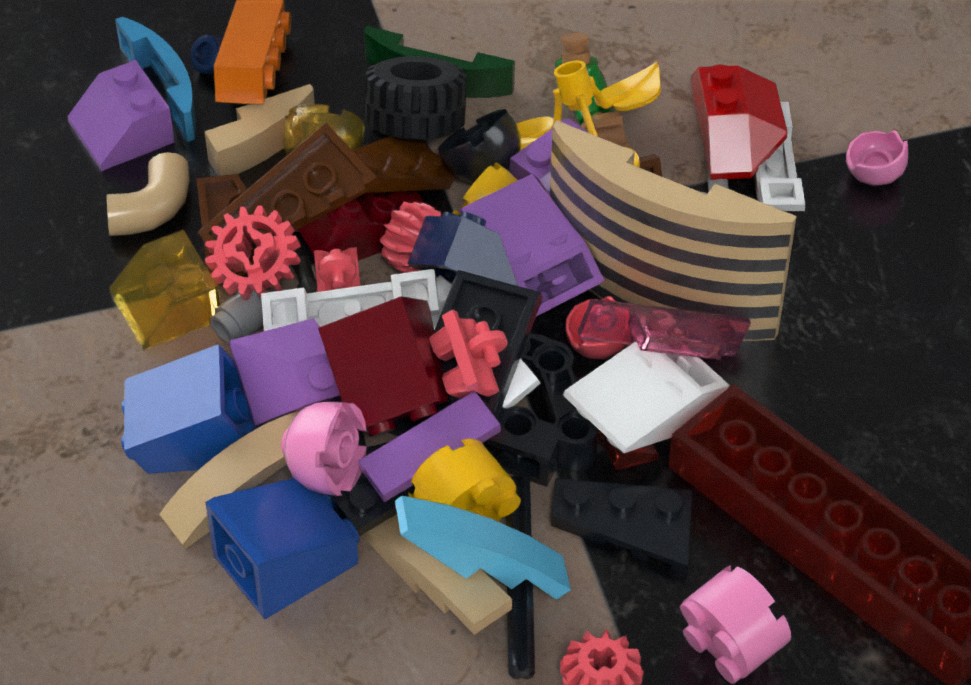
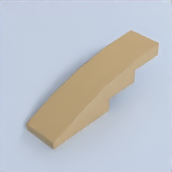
M397 514L362 535L415 593L422 589L444 614L451 610L473 635L512 610V598L481 568L466 579L401 536Z

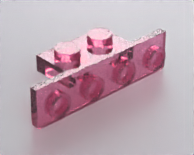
M591 299L577 332L581 340L631 345L636 341L641 351L720 360L722 356L732 357L737 354L751 322L747 317Z

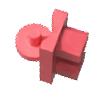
M357 247L348 248L344 251L333 249L330 253L323 250L314 251L317 292L360 286Z
M455 310L442 315L445 326L430 336L429 340L433 352L439 359L448 361L456 357L458 366L443 374L442 380L446 392L459 399L473 391L486 397L499 392L491 367H496L501 363L498 353L504 350L508 344L505 333L499 330L490 331L486 321L476 323V320L472 318H459Z

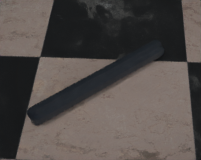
M510 476L515 482L516 494L521 498V503L512 514L506 516V526L532 537L530 480L525 476ZM526 579L514 589L507 586V594L512 598V610L508 612L509 675L513 679L523 678L528 680L535 674L533 583Z

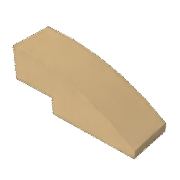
M311 84L266 98L264 104H248L236 108L237 121L205 131L208 161L217 176L242 173L267 160L299 136L316 118L314 90Z

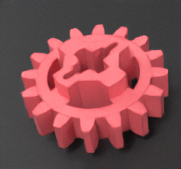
M260 205L257 206L252 215H249L244 206L240 207V217L236 219L226 213L224 219L227 225L224 228L219 226L212 227L217 240L206 241L205 243L208 251L213 254L205 258V263L210 270H214L211 276L217 284L224 283L223 288L229 295H232L239 289V294L243 300H248L252 291H256L261 298V293H266V288L271 286L275 291H282L279 280L282 277L292 280L294 275L288 267L289 265L300 264V258L294 250L301 246L297 237L292 236L294 229L290 222H282V217L276 210L267 217L263 206ZM257 229H264L270 231V233L262 234ZM252 241L257 247L254 249V264H252V262L249 259V257H251L252 254L251 250L253 249ZM233 269L235 273L243 271L248 274V277L236 275L230 270Z

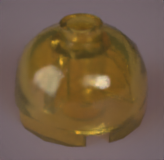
M304 104L295 106L289 110L288 116L285 115L283 147L286 155H288L327 122L351 150H354L362 145L365 125L361 118L344 109L342 110V116L329 113V105Z

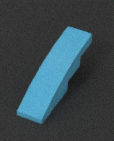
M401 496L395 500L401 536L467 579L481 568L511 589H514L527 579L556 600L571 590L563 556L531 536L491 518L450 505Z

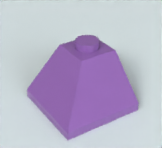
M314 318L233 339L228 342L254 427L265 425L284 415L303 410L314 403L342 401L318 330L320 326Z

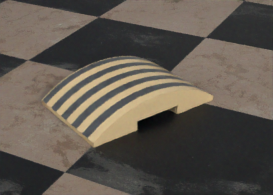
M556 121L553 124L550 197L586 242L605 280L590 288V291L601 299L611 296L621 307L627 306L630 315L680 333L729 341L774 340L779 331L797 216L717 184H714L706 195L634 166L635 151L560 121Z

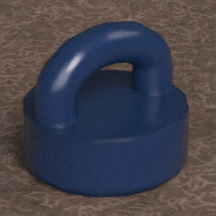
M203 35L194 42L190 55L191 63L199 73L214 75V64L223 41L222 38Z

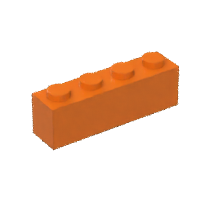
M236 0L214 64L216 102L264 104L268 89L274 90L276 71L280 70L281 53H285L286 35L291 33V12H285L284 0Z

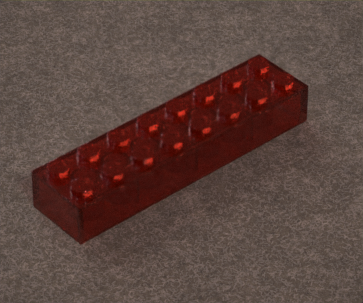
M735 384L672 433L669 467L946 685H963L971 677V561Z

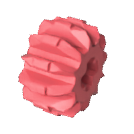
M404 202L399 210H393L389 224H384L386 228L385 235L380 238V242L384 245L381 256L387 259L388 264L394 266V269L403 273L422 271L407 263L425 217L441 216V212L434 210L435 208L430 205L417 202Z
M608 629L603 632L601 638H595L590 632L586 631L582 637V643L571 640L570 645L567 647V655L563 656L560 662V673L563 677L562 685H640L643 680V670L640 666L641 656L639 650L628 649L629 642L626 635L614 641L611 639Z

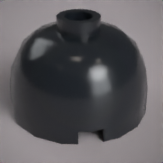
M506 109L496 110L476 119L477 125L467 131L464 127L439 146L438 150L442 160L453 175L465 182L474 183L490 165L494 167L495 162L510 172V158L521 150V135L513 117L509 115Z

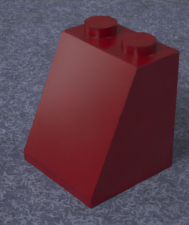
M400 296L318 328L342 402L354 403L361 410L366 422V431L369 432L370 437L395 430L394 421L410 416L411 422L432 417L438 413L436 406L449 402L442 380L443 369L441 360L433 352L429 337L435 331L427 300Z

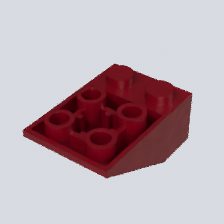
M417 191L365 193L298 230L313 255L315 250H323L330 253L333 249L344 251L348 248L357 247L359 261L382 252L384 245L380 242V238L385 235L386 228L384 224H389L393 210H399L404 202H417L421 204L424 201Z

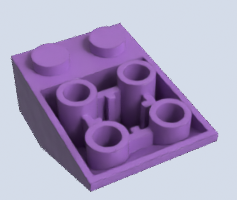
M533 174L459 209L460 214L468 212L487 221L485 227L499 233L517 285L541 292L543 299L536 316L605 281L586 242Z

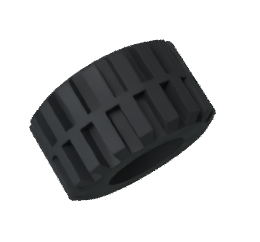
M420 56L397 57L376 63V65L369 67L366 72V124L373 130L379 131V133L410 140L434 139L459 131L465 125L467 86L465 71L447 61Z

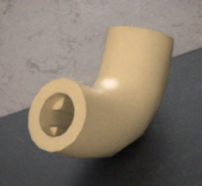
M168 152L158 154L148 163V184L145 188L132 193L107 194L109 236L132 235L152 231L170 221L185 204L190 182L189 165L183 156Z

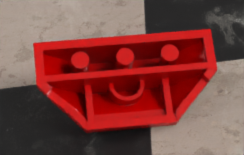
M718 64L710 67H698L691 75V86L710 180L752 178L758 171L759 166L769 159L787 139L788 131L776 83L738 65L727 66Z

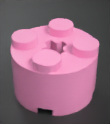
M727 566L687 597L680 605V610L689 625L683 630L686 640L699 653L707 649L717 659L715 665L720 674L731 684L736 683L740 678L747 677L791 640V631L785 616L783 615L776 620L768 608L775 600L756 578L740 567H736L731 571V566Z

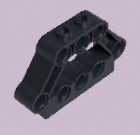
M530 333L521 359L541 383L532 392L539 398L547 422L538 419L537 415L526 407L515 406L508 409L502 407L497 419L501 426V432L483 442V445L507 474L516 477L525 476L531 482L548 487L557 467L569 471H580L592 465L597 452L598 428L588 419L582 417L576 407L563 396L565 390L576 383L573 374V352L568 346L558 341L551 340L543 335ZM440 404L436 406L437 412L442 411L449 405ZM410 416L394 421L396 429L388 433L400 436L428 418L416 422H411Z

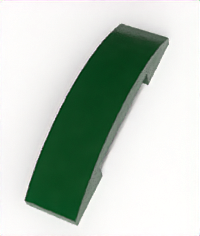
M366 26L364 30L365 60L372 66L378 62L397 57L420 56L436 58L457 65V67L465 71L467 75L466 98H491L513 94L515 85L514 60L477 52L473 62L406 47L404 46L403 34Z

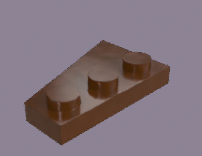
M389 136L352 150L382 184L367 193L450 189L455 175L443 163L442 158L434 153L422 140L401 139Z

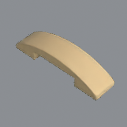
M302 410L277 418L243 436L201 467L174 494L159 515L185 549L210 532L206 501L213 497L254 488L287 465L285 455L281 449L282 437L293 419Z

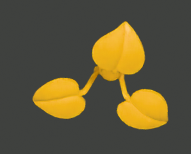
M575 60L561 64L554 70L558 89L553 90L555 97L554 118L537 117L516 123L521 135V150L551 130L556 121L561 122L562 103L568 105L570 110H581L588 133L598 137L588 106L592 103L591 98L594 96L596 105L603 109L613 106L617 111H629L653 102L661 93L658 63L655 62L646 69L601 91L596 87L594 78L589 77L585 62ZM635 152L634 166L640 167L639 156Z

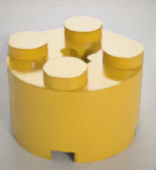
M463 439L461 441L465 446L455 450L446 445L428 457L415 472L411 480L415 487L414 493H409L411 498L450 505L491 518L497 522L503 517L512 514L521 503V498L516 494L515 482L483 443L477 439Z

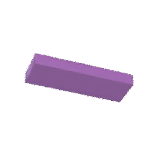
M473 391L358 461L359 468L382 500L386 502L413 485L411 480L417 469L437 450L446 445L452 450L465 446L461 440L468 438L477 439L483 443L501 432V426L478 394Z

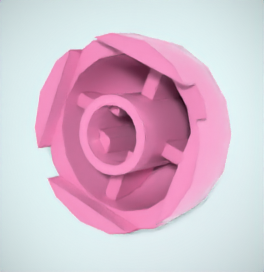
M318 402L309 405L296 415L289 428L284 432L281 449L285 455L287 466L293 478L308 490L320 494L341 496V490L351 491L355 487L362 473L358 461L366 456L367 446L359 445L358 431H366V422L361 410L354 403Z

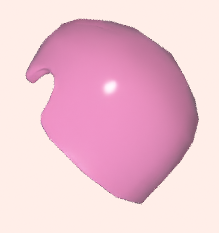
M896 130L889 133L881 131L861 133L850 142L846 153V163L849 171L858 181L873 187L892 183L903 175L907 167L908 141L903 142Z

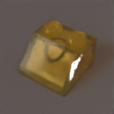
M184 230L144 244L109 287L111 296L143 351L211 325L210 317L215 314V308L220 305L218 285Z

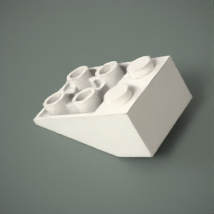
M667 330L641 337L566 389L563 396L576 407L582 417L588 419L607 437L610 444L620 449L623 453H627L707 426L730 385L674 334Z

